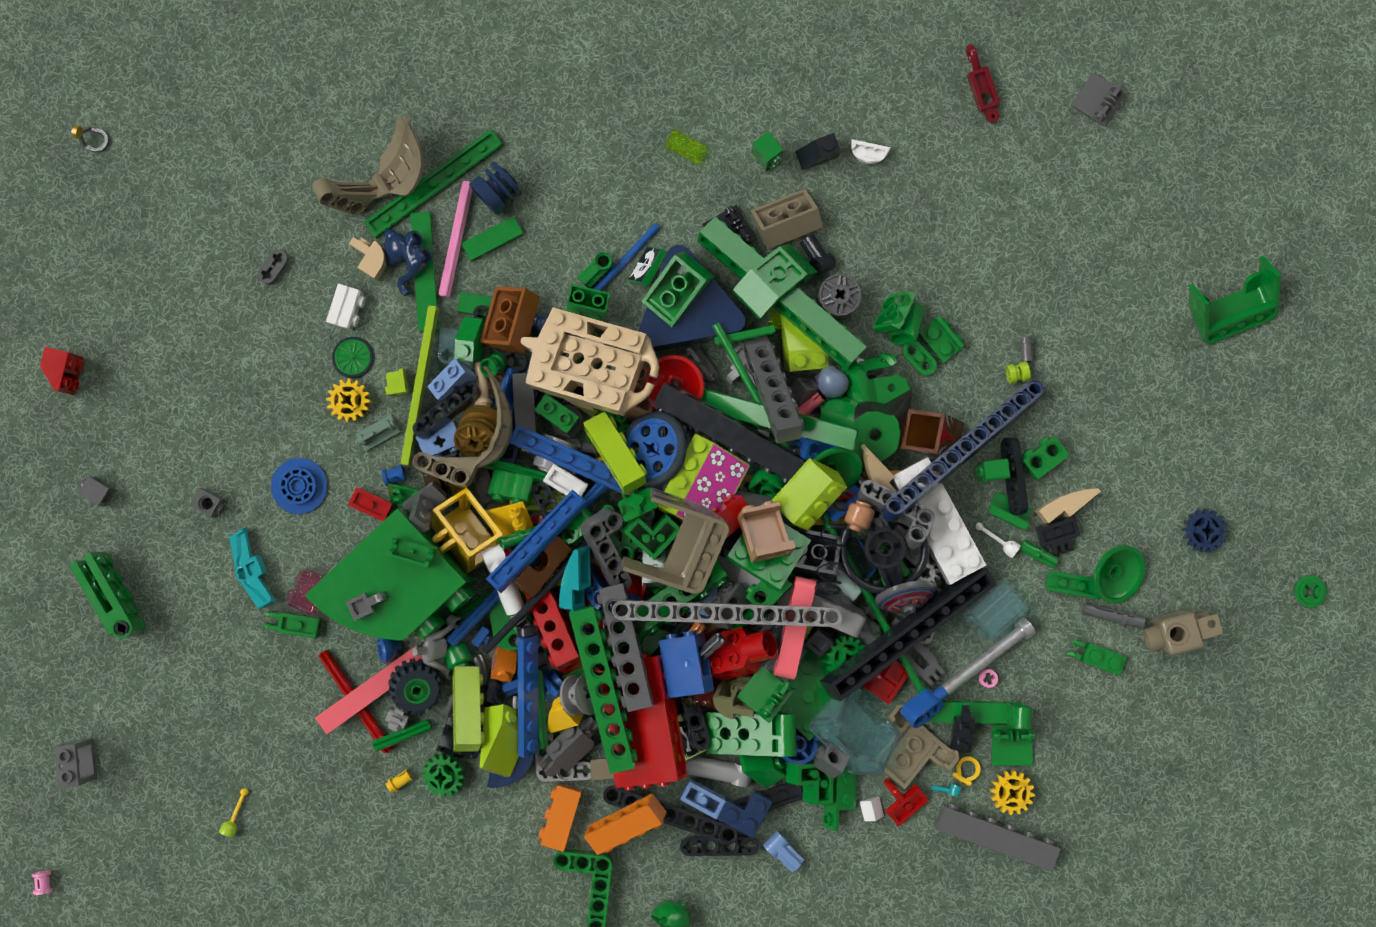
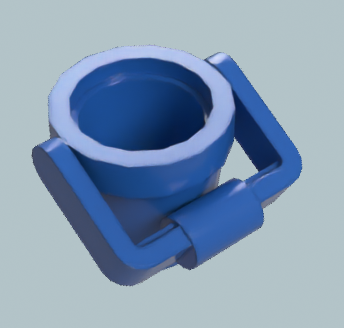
M555 669L542 670L545 699L552 704L557 697H560V688L565 679Z

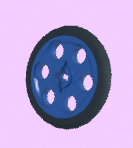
M660 411L649 412L634 420L626 429L624 436L627 440L626 446L628 449L633 448L636 443L639 444V450L635 453L637 456L635 460L638 465L642 461L645 462L647 475H645L646 484L643 487H657L667 483L680 471L687 453V439L681 423L674 416ZM649 426L650 434L644 437L643 431ZM667 427L668 433L662 438L661 430ZM646 444L654 446L655 451L659 454L653 453L651 447L647 446ZM673 445L674 452L668 456L667 448ZM662 462L663 469L657 473L656 465Z

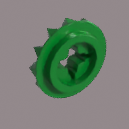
M1316 576L1300 578L1297 584L1294 585L1293 595L1296 597L1297 602L1304 607H1317L1326 598V586ZM1306 587H1314L1312 590L1314 597L1305 594L1307 592Z

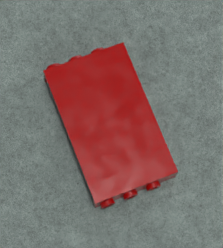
M648 653L642 654L654 705L627 712V708H623L622 701H620L621 708L626 710L628 721L625 722L626 728L631 729L633 741L630 742L631 747L636 749L638 756L634 769L613 773L615 788L624 787V791L636 789L638 785H641V789L653 787V784L658 783V787L671 785L670 782L688 778L675 697H668L661 655L649 657ZM611 661V669H615L617 675H619L617 667H614ZM627 662L624 669L627 673L632 674L635 667L632 663ZM615 681L616 688L621 690L623 696L622 687L619 688L617 681ZM601 684L603 693L610 691V687L607 684ZM630 684L629 690L631 693L638 694V684ZM612 704L604 706V709L609 713L615 711V707ZM617 724L609 726L610 730L614 733L620 731V727ZM622 744L614 746L617 752L621 753L626 750Z

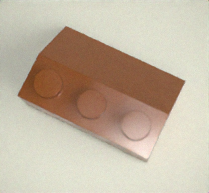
M496 286L480 343L507 352L525 353L526 347L521 344V339L530 336L540 296L527 288Z

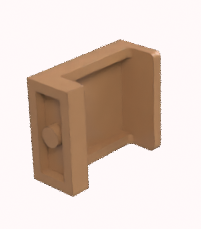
M767 501L761 506L756 507L748 505L743 507L737 516L751 563L790 555L796 548L794 541H789L779 511L782 506L781 502Z

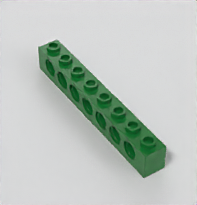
M717 559L710 574L711 580L700 593L686 596L685 591L668 586L648 601L669 602L672 598H676L677 602H696L699 599L702 601L711 595L710 591L713 589H720L725 586L730 577ZM641 605L637 608L639 616H646L649 612V608L646 605ZM663 605L658 609L661 617H666L670 613L668 606ZM683 606L680 608L679 613H681L682 611L685 613L689 611L690 608L688 606ZM634 620L635 625L638 622L643 623L642 630L637 632L640 644L643 643V639L646 636H653L659 632V627L665 623L670 624L672 622ZM618 621L615 624V630L618 633H622L625 630V625ZM627 642L620 644V651L627 653L626 650L630 646ZM592 643L589 645L591 652L597 653L600 651V647L597 644ZM611 646L609 647V649L611 650V654L614 655L613 648ZM600 663L594 665L595 671L605 670V667Z
M595 604L573 609L569 612L609 772L613 774L634 769L638 756L636 749L631 747L630 742L633 741L631 729L626 728L625 722L628 721L626 710L621 708L622 693L620 689L616 688V670L611 669L610 661H612L611 650L606 649L605 645L607 634L605 629H601L599 622L602 621L601 611L596 609ZM584 624H593L595 631L592 633L586 632ZM592 643L597 644L600 647V651L597 653L591 652L589 645ZM602 664L605 667V671L602 673L596 672L594 665ZM607 684L610 687V691L607 693L601 692L599 685ZM612 704L615 707V711L609 713L604 709V706ZM617 724L620 727V731L614 733L610 730L609 726ZM622 744L626 750L620 753L615 750L614 746Z

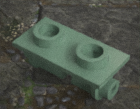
M389 415L356 433L359 445H362L363 449L367 451L400 433V430L392 416Z

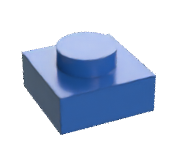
M486 625L483 626L471 643L476 647H480L482 644L485 646L492 637L489 634L492 629Z

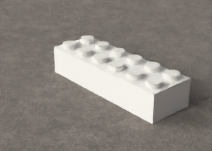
M924 458L894 474L895 478L891 480L894 488L897 491L900 490L930 465L929 458ZM918 483L921 487H925L924 484ZM941 483L918 503L931 509L935 514V521L927 535L929 553L934 562H936L937 568L940 569L946 584H952L986 566ZM920 518L922 522L928 523L925 518Z

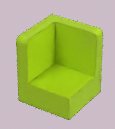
M401 368L399 371L386 373L388 387H385V392L387 396L409 394L405 369Z

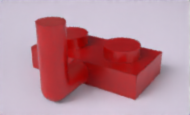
M886 778L883 782L897 799L885 811L898 827L929 801L916 784L906 793L902 794L889 778Z

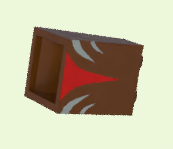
M908 409L901 449L938 458L962 438L965 423L943 413Z

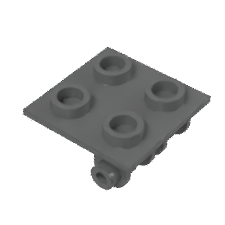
M1092 72L1071 106L1105 127L1126 93L1123 92L1121 84L1117 83L1113 86Z

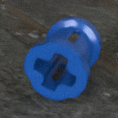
M402 464L389 470L382 469V477L386 486L388 483L401 480L403 482L407 481Z

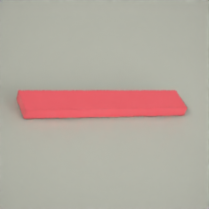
M410 649L315 717L326 735L389 690L388 682L391 679L390 674L391 672H396L395 667L397 665L401 667L403 661L406 660V663H409L410 659L413 658L415 662H418V659H422V655L414 656L412 649Z

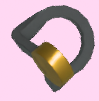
M75 125L72 129V137L79 139L83 149L92 152H102L107 149L110 139L109 135L102 129L91 126L83 129L78 125ZM89 131L101 133L104 136V143L102 146L94 148L85 143L83 134Z

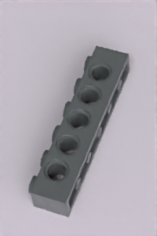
M768 336L744 340V355L776 443L801 439V430H804V422L802 417H798L797 403L792 401L791 388L786 386L785 372L780 370L781 363L779 357H775L774 344L770 343Z
M626 583L599 589L600 594H597L599 606H603L604 610L602 621L609 631V634L606 635L609 647L612 646L614 655H611L613 666L617 667L619 675H616L618 687H622L623 696H621L623 708H627V712L652 707L654 701L635 621L619 620L614 617L610 609V604L613 601L629 600ZM620 604V610L617 614L624 616L628 612V608L626 605ZM618 621L625 625V630L622 633H618L615 630V624ZM622 642L629 644L630 650L628 653L620 651V644ZM627 662L632 663L635 667L632 674L627 673L624 669ZM631 683L638 684V694L630 692L629 686Z

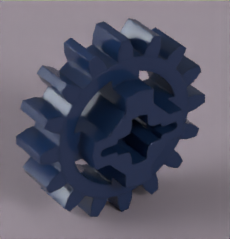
M1203 509V511L1195 510L1196 515L1189 514L1190 520H1184L1187 528H1182V531L1187 533L1183 536V539H1189L1187 545H1194L1193 550L1198 551L1200 549L1201 552H1207V549L1209 552L1215 551L1214 546L1221 548L1220 541L1227 540L1223 537V534L1228 533L1227 530L1223 529L1227 523H1221L1223 516L1216 517L1217 511L1209 513V509ZM1199 519V523L1194 526L1195 522ZM1202 529H1208V533L1202 532Z

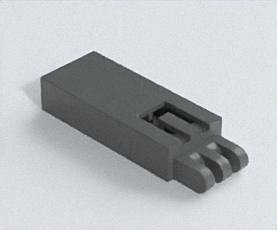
M894 618L889 625L892 628L900 621ZM918 643L905 653L920 679L923 678L931 687L935 685L930 680L931 677L937 682L940 680V677L936 674L937 671L943 676L946 674L937 664L939 661L921 643ZM917 652L927 661L925 663L920 657L916 660L922 667L912 659Z

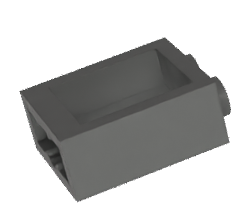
M93 738L74 740L54 747L58 788L79 786L97 779Z

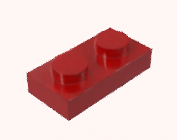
M358 487L355 488L348 503V506L381 521L388 517L394 505Z

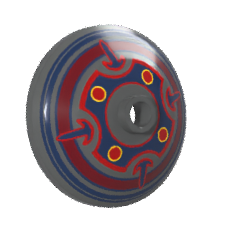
M930 581L907 582L881 592L875 598V603L881 610L908 615L915 613L916 609L924 606L933 597L936 588L934 583Z

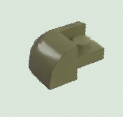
M741 676L728 681H721L713 696L714 706L720 714L734 720L736 714L749 717L754 716L755 712L737 697L752 677Z

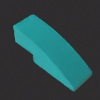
M590 546L575 549L572 553L561 582L559 608L573 610L584 606V589L591 587Z

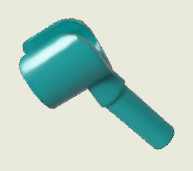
M951 783L950 788L932 785V790L945 792L956 797L960 794L961 786Z

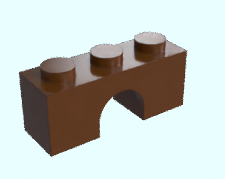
M556 536L540 553L538 565L534 568L528 565L512 583L524 594L534 597L541 591L542 585L546 580L553 576L558 565L567 558L571 548Z

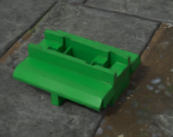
M650 487L636 494L632 491V496L618 502L624 522L627 523L658 508V503L651 501Z

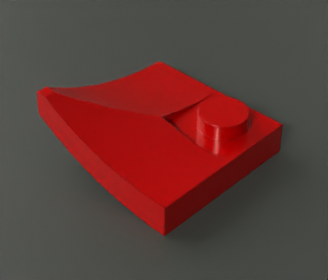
M896 660L863 684L862 687L885 703L890 704L908 677V674L903 665Z

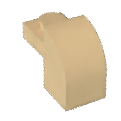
M353 237L349 244L365 254L357 268L378 281L387 266L384 249L376 241L371 245V243L361 237L359 240Z

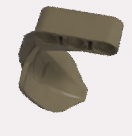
M398 115L393 138L381 156L379 172L368 183L335 182L326 178H320L312 184V189L319 202L324 206L351 215H358L375 199L392 194L400 196L411 195L421 178L424 160L420 143L408 118L404 115Z
M487 367L483 368L490 377L497 405V425L488 450L484 451L481 457H435L428 453L420 452L413 458V465L416 469L460 488H466L471 485L478 469L498 461L504 454L512 435V415L502 387ZM428 458V465L421 468V459ZM446 465L448 469L446 474L439 475V468ZM460 473H466L467 476L463 483H458L457 481Z

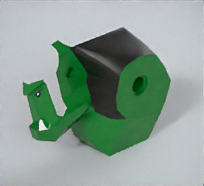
M881 353L879 356L864 359L859 358L847 371L840 365L839 370H843L849 380L846 395L836 398L828 397L824 399L825 403L819 406L821 408L822 420L859 429L854 451L862 461V470H865L861 453V446L863 444L881 462L901 448L908 409H911L912 389L910 381L898 375L869 380L866 375L868 370L888 367L897 363L896 357L892 353Z

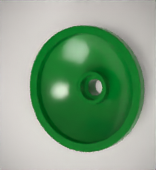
M834 447L821 452L814 458L819 463L839 472L847 486L844 490L845 492L854 486L861 475L862 461L854 450Z
M1119 545L1113 547L1101 557L1096 565L1093 576L1094 589L1101 599L1109 603H1121L1131 598L1138 591L1146 571L1145 560L1141 552L1129 545Z

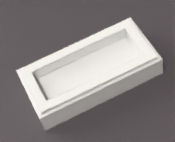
M554 463L543 482L566 496L572 489L582 496L588 487L587 483Z

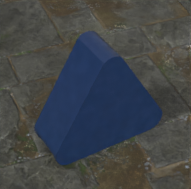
M675 245L668 250L659 276L673 256L681 251H684L701 266L702 264L687 247ZM712 279L702 294L673 327L647 307L638 332L647 334L651 339L655 352L713 341L714 337L718 336L712 326L720 322L726 335L742 332L745 325V316L717 282Z

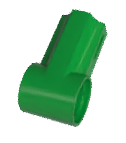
M607 252L598 253L595 259L577 278L587 288H592L613 268L614 261ZM602 258L609 259V264L606 267L599 266V261Z

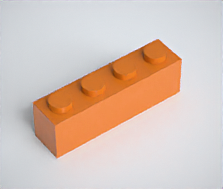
M652 793L590 824L584 834V838L597 855L603 852L608 853L614 847L620 844L624 845L636 836L641 837L652 828H659L664 822L666 810Z

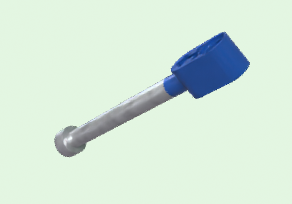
M1026 618L1020 619L1015 623L1013 631L934 692L930 689H925L908 701L901 708L900 714L913 728L921 727L943 708L942 700L1021 639L1028 640L1036 634L1034 627Z

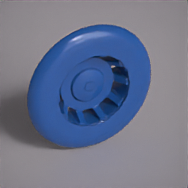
M304 458L288 460L277 468L272 477L271 491L273 498L287 512L294 514L310 512L321 504L326 495L327 481L325 474L311 460Z

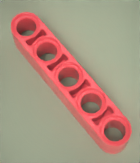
M795 576L788 605L812 606L816 581ZM790 609L787 610L785 619L786 621H791L794 619L795 613ZM810 611L805 615L807 621L809 620ZM783 626L774 666V676L795 679L807 626Z

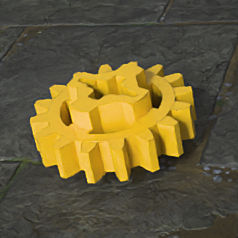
M341 379L339 386L333 384L334 391L328 390L331 397L326 398L327 401L331 402L327 406L328 409H333L331 415H338L337 419L340 421L345 417V422L349 423L351 418L354 421H358V415L365 417L363 411H369L366 404L371 403L366 398L370 393L364 392L366 386L362 385L359 387L360 382L356 380L353 383L352 379H347V383ZM349 387L355 388L354 390H351L350 392H346V391L344 390L345 388H349ZM337 395H338V396H339V399H338V403L336 404V398H337ZM345 396L351 398L350 401L352 402V405L346 403L347 400ZM361 397V405L359 406V398ZM351 409L353 413L345 414L343 411Z
M1006 770L1003 771V777L997 774L998 781H991L995 787L989 788V791L994 793L990 797L992 801H996L994 806L996 808L1001 806L1000 811L1005 813L1007 810L1009 815H1012L1013 811L1018 815L1021 814V808L1027 811L1026 804H1033L1029 798L1035 796L1034 793L1030 792L1034 788L1032 784H1028L1030 779L1028 777L1023 779L1024 774L1019 772L1017 775L1015 770H1011V774ZM1015 779L1019 781H1016L1015 783H1009L1007 780ZM1002 786V794L999 795V790ZM1010 789L1014 790V796L1010 795ZM1025 790V794L1022 799V792ZM1015 802L1016 805L1011 806L1006 805V803Z

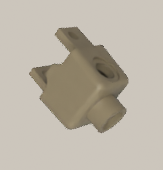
M1192 608L1157 616L1152 620L1153 627L1143 629L1146 645L1150 652L1162 650L1170 655L1203 648V639L1223 634L1218 614L1209 615L1208 611L1194 614L1195 609ZM1175 627V634L1170 637V631Z

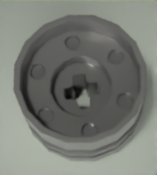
M834 274L828 277L819 288L816 297L817 303L823 310L830 312L835 320H843L849 317L858 307L861 300V289L857 281L851 276ZM837 293H838V294H840V293H843V294H844V296L842 297V299H841V298L836 299L835 296L837 295Z

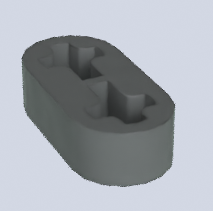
M282 250L272 251L258 271L259 280L266 285L274 284L289 263L288 255ZM276 255H277V256H281V255H282V257H281V258L283 259V262H282V263H281V262H277V260L275 259V256H276ZM265 271L268 273L270 272V275L272 276L271 279H265V276L263 275Z

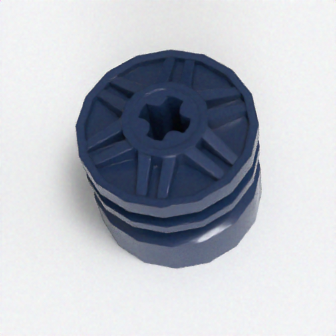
M493 162L491 167L495 173L493 174L486 168L484 171L489 179L484 180L482 177L477 176L469 183V186L485 205L498 216L507 208L502 199L506 197L513 202L515 199L510 192L512 191L518 197L522 192L509 172L496 162Z

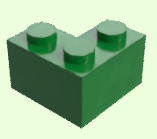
M664 513L651 528L640 517L629 521L622 530L655 560L677 536L680 526Z
M815 760L805 764L786 762L785 782L803 786V802L813 805L833 804V779L813 765Z

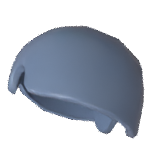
M828 366L823 368L818 374V387L826 397H841L848 390L849 380L843 370H838L834 366Z

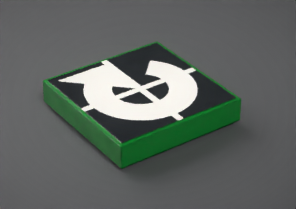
M647 246L627 280L632 284L648 287L665 259L667 252L661 248Z

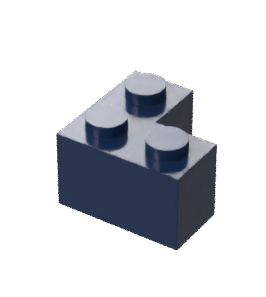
M754 788L744 806L725 797L726 802L717 819L754 838L772 804V799Z

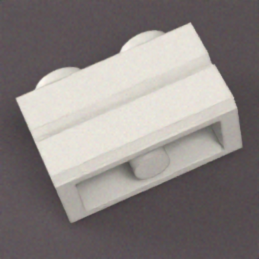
M338 284L326 322L352 331L353 327H357L359 323V316L357 314L359 308H363L366 298L364 293L360 290Z

